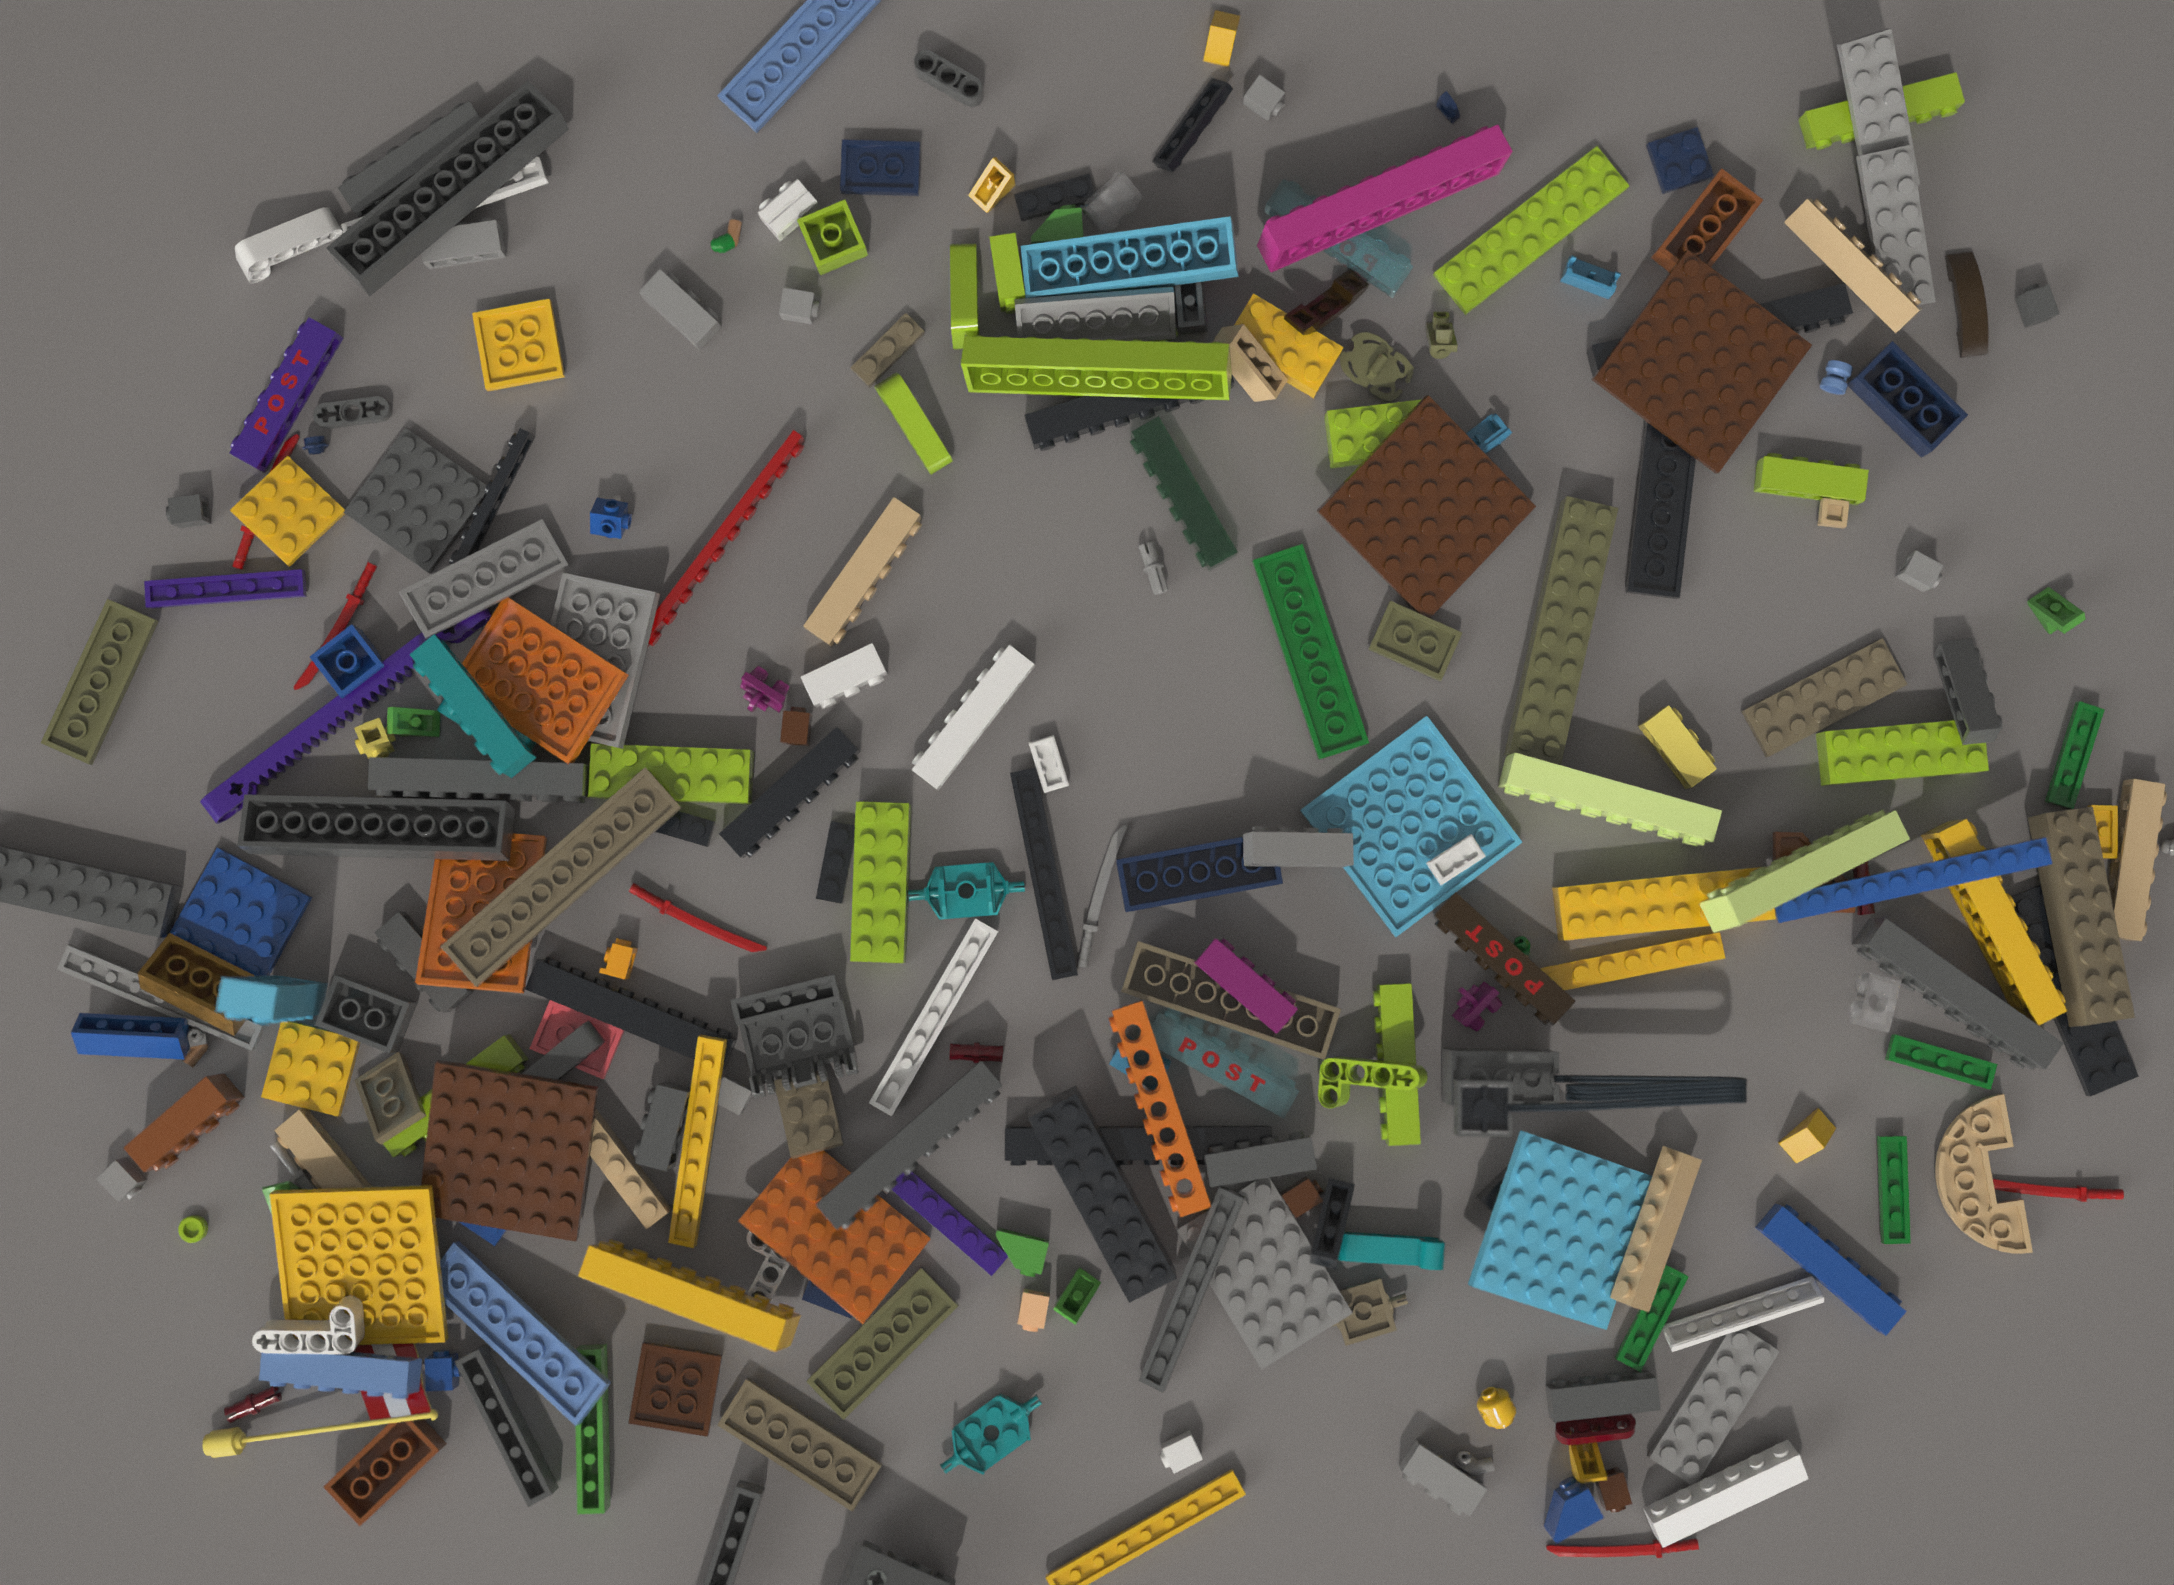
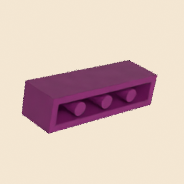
M1214 938L1194 963L1277 1034L1298 1010L1294 1006L1296 1000L1285 991L1282 994L1273 988L1276 983L1263 973L1260 977L1252 969L1255 965L1244 955L1239 959L1232 953L1235 948L1224 938L1221 941Z

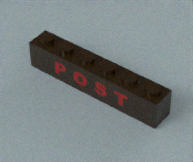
M1456 892L1434 915V919L1437 920L1434 925L1445 935L1450 932L1456 938L1454 943L1466 953L1470 950L1476 956L1474 961L1483 970L1491 969L1496 974L1494 979L1504 989L1508 986L1516 992L1514 998L1524 1007H1527L1529 1004L1537 1012L1534 1016L1545 1026L1548 1023L1554 1026L1576 1002Z

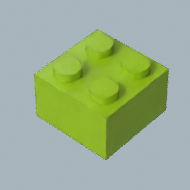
M846 200L797 219L820 276L868 256L865 244Z

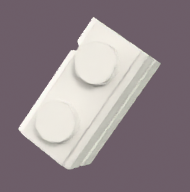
M798 179L793 183L791 181L786 182L779 189L780 194L773 200L768 198L762 202L759 207L760 211L757 212L762 222L779 241H782L799 226L797 219L816 212L820 208L816 199Z

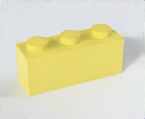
M1668 705L1660 709L1638 727L1683 787L1689 789L1717 769L1713 764L1715 759L1707 750H1702L1697 743L1699 742L1697 735L1693 730H1687L1681 722L1683 717L1674 707L1671 709Z

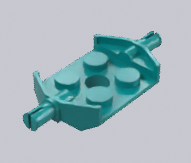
M994 862L939 866L934 868L927 887L919 890H908V895L919 894L918 896H908L909 901H928L939 920L991 916L999 914L1007 894L1025 892V887L1014 888V886L1025 885L1024 881H1005ZM964 883H969L974 888L973 895L967 899L959 895V887Z
M998 1394L954 1426L951 1430L954 1447L953 1456L940 1464L944 1472L947 1474L957 1465L962 1464L983 1475L987 1469L1024 1442L1030 1441L1031 1433L1028 1415H1030L1031 1411L1042 1405L1039 1397L1035 1395L1027 1402L1019 1403L1008 1396ZM989 1425H994L999 1429V1435L995 1439H989L985 1436L984 1429Z

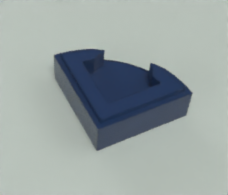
M1445 91L1439 97L1436 107L1450 123L1454 124L1460 119V112L1453 98Z

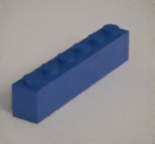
M1775 1203L1755 1228L1877 1332L1887 1336L1907 1312L1900 1306L1902 1301L1890 1291L1887 1294L1879 1288L1881 1283L1870 1274L1864 1276L1859 1271L1861 1266L1848 1256L1846 1259L1838 1253L1840 1248L1829 1239L1823 1241L1817 1236L1820 1231L1809 1222L1803 1224L1797 1218L1799 1213L1791 1206L1786 1204L1783 1207Z

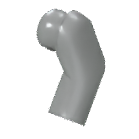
M1465 1450L1460 1451L1455 1457L1457 1466L1468 1475L1474 1476L1494 1471L1491 1457L1477 1460Z

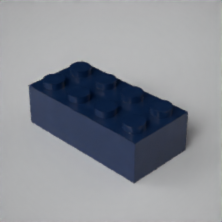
M1893 341L1882 348L1847 383L1848 387L1921 458L1931 453L1968 416Z

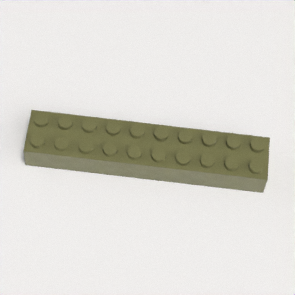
M1566 496L1560 503L1504 752L1506 756L1518 753L1558 765L1562 763L1618 513V508L1569 496Z

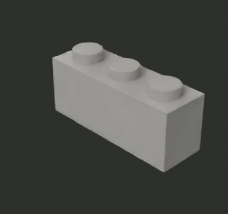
M481 218L477 223L471 224L458 222L421 253L422 261L429 269L505 258L506 250L502 226L493 218Z
M659 269L642 287L639 294L694 346L701 350L721 329L717 321L719 316L709 307L704 310L698 304L700 299L691 290L688 289L686 292L679 287L681 282L671 272L666 275Z
M1417 1439L1399 1465L1404 1473L1402 1477L1415 1486L1417 1483H1420L1426 1487L1425 1492L1437 1501L1441 1497L1449 1503L1447 1507L1460 1516L1462 1513H1465L1470 1517L1488 1490L1482 1482L1468 1475L1458 1466Z

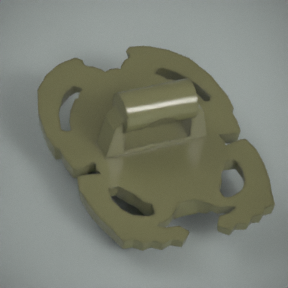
M1368 332L1354 335L1351 340L1354 342L1355 348L1352 351H1342L1341 369L1349 379L1358 385L1360 384L1368 388L1369 383H1371L1373 386L1369 391L1376 397L1389 402L1395 400L1396 397L1403 393L1402 389L1395 392V381L1407 375L1405 382L1410 383L1414 367L1401 353L1396 351L1394 356L1390 355L1394 349L1379 336ZM1364 340H1375V341L1379 342L1380 345L1375 344V343H1367V344L1364 343V344H1363V341H1364ZM1398 360L1404 365V373H1401L1396 363ZM1349 361H1351L1352 369L1358 376L1357 378L1352 374L1349 368ZM1390 387L1392 390L1389 393H1384L1378 388Z

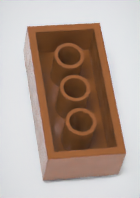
M1721 168L1651 259L1670 272L1683 253L1689 250L1712 267L1762 203L1763 199Z
M225 1073L206 1076L123 1148L143 1172L152 1170L157 1172L163 1167L168 1169L179 1160L177 1155L183 1150L189 1151L199 1143L197 1139L204 1132L208 1134L220 1124L218 1120L225 1114L229 1116L240 1107L238 1103L244 1096Z
M424 1419L389 1423L323 1488L361 1526L447 1443Z

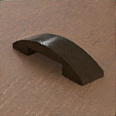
M1973 252L1946 255L1948 280L1953 281L1960 330L1956 332L1960 358L1988 354L1989 343L1988 314L1984 286Z
M1349 269L1334 280L1331 288L1306 306L1302 303L1284 316V320L1302 335L1314 333L1328 325L1348 309L1366 291L1369 283L1352 269Z

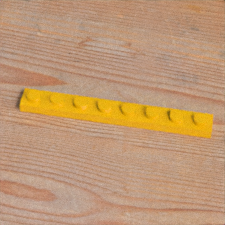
M1720 932L1541 967L1540 969L1565 991L1725 959Z
M707 1035L698 1036L668 1243L690 1248L697 1246L727 1044L726 1039Z
M1233 1469L1049 1572L1045 1578L1049 1585H1088L1240 1499L1246 1493Z

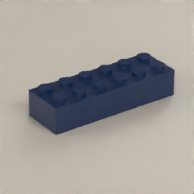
M1243 837L1116 860L1125 912L1283 884L1281 868L1278 866H1244Z

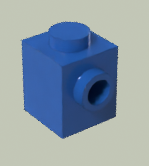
M441 1349L433 1351V1354L425 1358L426 1392L451 1391L459 1386L461 1374L455 1364V1361L458 1360V1353L450 1354V1350Z

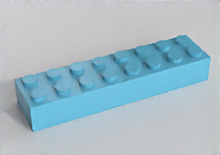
M1231 216L1021 246L1026 298L1151 289L1239 277L1234 224Z

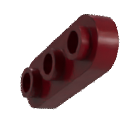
M1632 1414L1561 1421L1556 1422L1555 1436L1560 1443L1565 1445L1628 1439L1635 1433L1636 1420Z

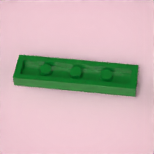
M2081 701L2075 702L2044 802L2069 810L2074 809L2105 709Z
M1895 1034L1891 1035L1885 1060L1989 1090H1991L1998 1065Z
M1877 1136L1881 1243L1911 1244L1907 1136Z
M1665 1265L1650 1311L1638 1310L1615 1356L1616 1360L1641 1372L1689 1276Z

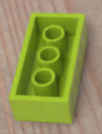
M1421 400L1328 410L1324 420L1330 467L1338 468L1360 465Z

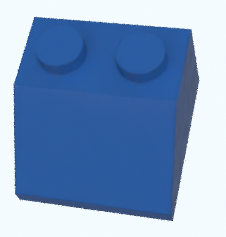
M353 624L310 656L311 660L342 699L385 666L378 650L362 629Z
M1573 1477L1563 1480L1559 1483L1560 1487L1554 1489L1544 1523V1528L1556 1544L1604 1518L1589 1488L1584 1483H1579Z

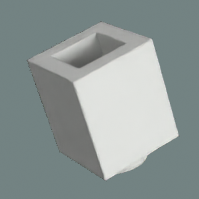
M1190 1430L1161 1443L1163 1452L1159 1453L1165 1468L1171 1467L1173 1473L1203 1460Z

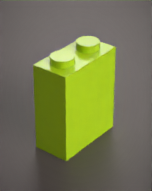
M1016 233L990 236L1001 312L1006 311L1007 314H1015V299H1025Z

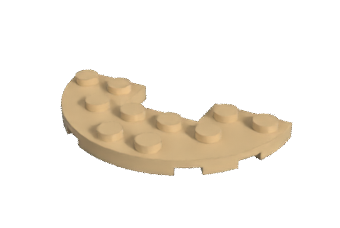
M1999 1093L1980 1099L1965 1108L1947 1128L1936 1156L1935 1177L1937 1190L1949 1217L1971 1239L2001 1252L2016 1254L2033 1253L2024 1200L2014 1199L2001 1202L1996 1200L1988 1151L2014 1147L2005 1095Z

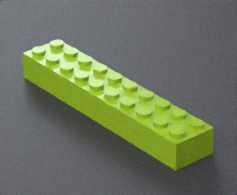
M976 335L974 337H964L961 366L968 392L1204 400L1230 399L1232 378L1229 344L1221 342L1116 341L1114 339L1089 340L1087 338L1077 340L1059 337L1041 339L1036 337L1011 338L1009 336L984 337Z

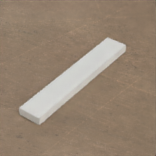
M1810 1276L1664 1325L1662 1332L1671 1351L1674 1352L1824 1303V1296L1814 1277Z

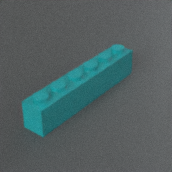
M434 634L409 654L416 662L413 664L415 670L422 677L427 676L431 681L428 684L429 688L438 697L442 695L446 700L443 704L444 707L453 716L457 714L461 720L458 723L467 735L470 736L472 734L477 741L474 745L483 755L488 754L492 759L490 765L499 775L504 773L513 778L536 758L444 640Z

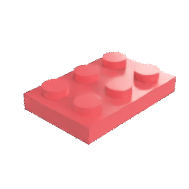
M550 1000L529 1049L545 1055L578 1027L590 1021L606 1042L575 1068L605 1079L625 1031Z

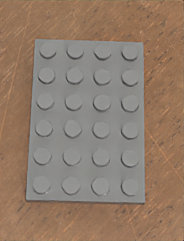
M562 573L550 624L629 675L588 741L623 749L660 594Z
M1270 1177L1258 1179L1237 1192L1245 1196V1200L1210 1282V1286L1261 1370L1353 1313L1325 1267L1310 1263L1312 1246ZM1209 1210L1177 1229L1190 1253L1194 1249Z

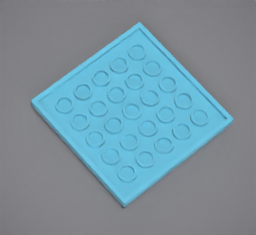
M1425 716L1300 810L1312 828H1319V833H1327V829L1343 828V833H1353L1354 865L1342 868L1394 937L1399 936L1522 843L1521 839L1428 716ZM1472 834L1486 857L1443 885H1440L1426 862Z
M1520 1130L1468 1285L1607 1330L1616 1304V1300L1610 1298L1652 1176Z

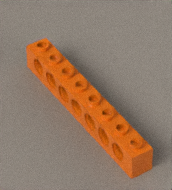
M1143 1001L1112 1010L1113 1016L1108 1018L1113 1033L1119 1031L1122 1041L1118 1042L1117 1045L1121 1057L1128 1058L1130 1067L1126 1068L1130 1084L1136 1082L1139 1093L1134 1094L1138 1108L1145 1109L1147 1118L1143 1119L1147 1135L1153 1134L1156 1144L1151 1145L1156 1161L1162 1160L1164 1170H1161L1160 1174L1164 1186L1170 1185L1173 1195L1168 1198L1173 1212L1179 1211L1180 1217L1210 1208L1211 1204ZM1131 1024L1139 1026L1141 1030L1140 1036L1133 1040L1127 1038L1125 1035L1127 1026ZM1139 1050H1145L1149 1054V1060L1144 1065H1138L1134 1062V1054ZM1147 1076H1154L1158 1081L1157 1087L1153 1090L1144 1089L1142 1086L1143 1079ZM1157 1101L1163 1102L1166 1105V1111L1161 1116H1155L1151 1112L1152 1104ZM1165 1127H1170L1175 1132L1174 1138L1168 1142L1161 1140L1159 1137L1160 1131ZM1173 1153H1179L1183 1156V1162L1178 1167H1172L1168 1164V1158ZM1181 1179H1188L1192 1183L1191 1189L1186 1193L1177 1190V1183Z

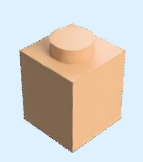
M1029 1289L1023 1290L1018 1325H1023V1330L1038 1332V1328L1044 1329L1050 1293Z

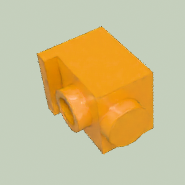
M616 938L615 943H612V947H608L605 953L604 962L607 963V966L601 967L599 973L621 979H630L638 948L631 947V941Z

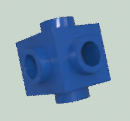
M597 497L590 511V534L621 539L625 529H630L632 515L628 513V503Z

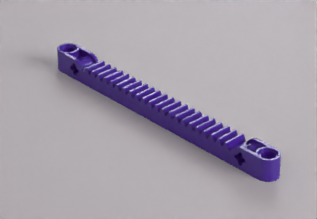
M486 608L455 624L454 630L456 632L454 634L449 633L451 631L449 627L436 635L444 640L445 643L447 641L450 643H461L486 625L492 615ZM422 632L383 661L385 666L347 696L343 699L339 695L203 797L200 803L215 823L220 824L243 808L244 795H257L258 784L268 786L267 778L276 780V772H286L284 765L293 767V759L302 760L301 752L310 754V746L318 748L320 746L318 739L327 741V733L335 735V726L344 728L343 720L352 722V714L360 716L362 714L360 707L369 709V701L379 702L377 694L386 696L385 688L396 689L394 681L401 684L404 683L402 675L412 677L411 668L415 669L413 664L416 662L409 654L428 640L425 639Z

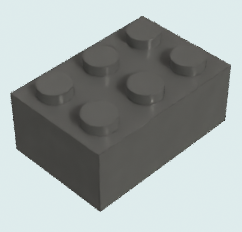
M345 974L334 975L315 1025L389 1054L399 1052L418 1002Z
M664 1081L657 1084L656 1088H651L648 1097V1103L651 1104L649 1113L644 1114L640 1129L644 1130L641 1140H637L633 1155L637 1156L636 1164L663 1171H668L675 1167L684 1136L690 1087Z

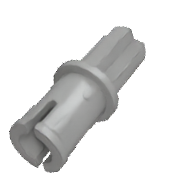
M1147 542V546L1142 544L1138 547L1145 565L1143 571L1148 575L1153 594H1163L1168 591L1162 570L1164 565L1159 561L1155 542Z

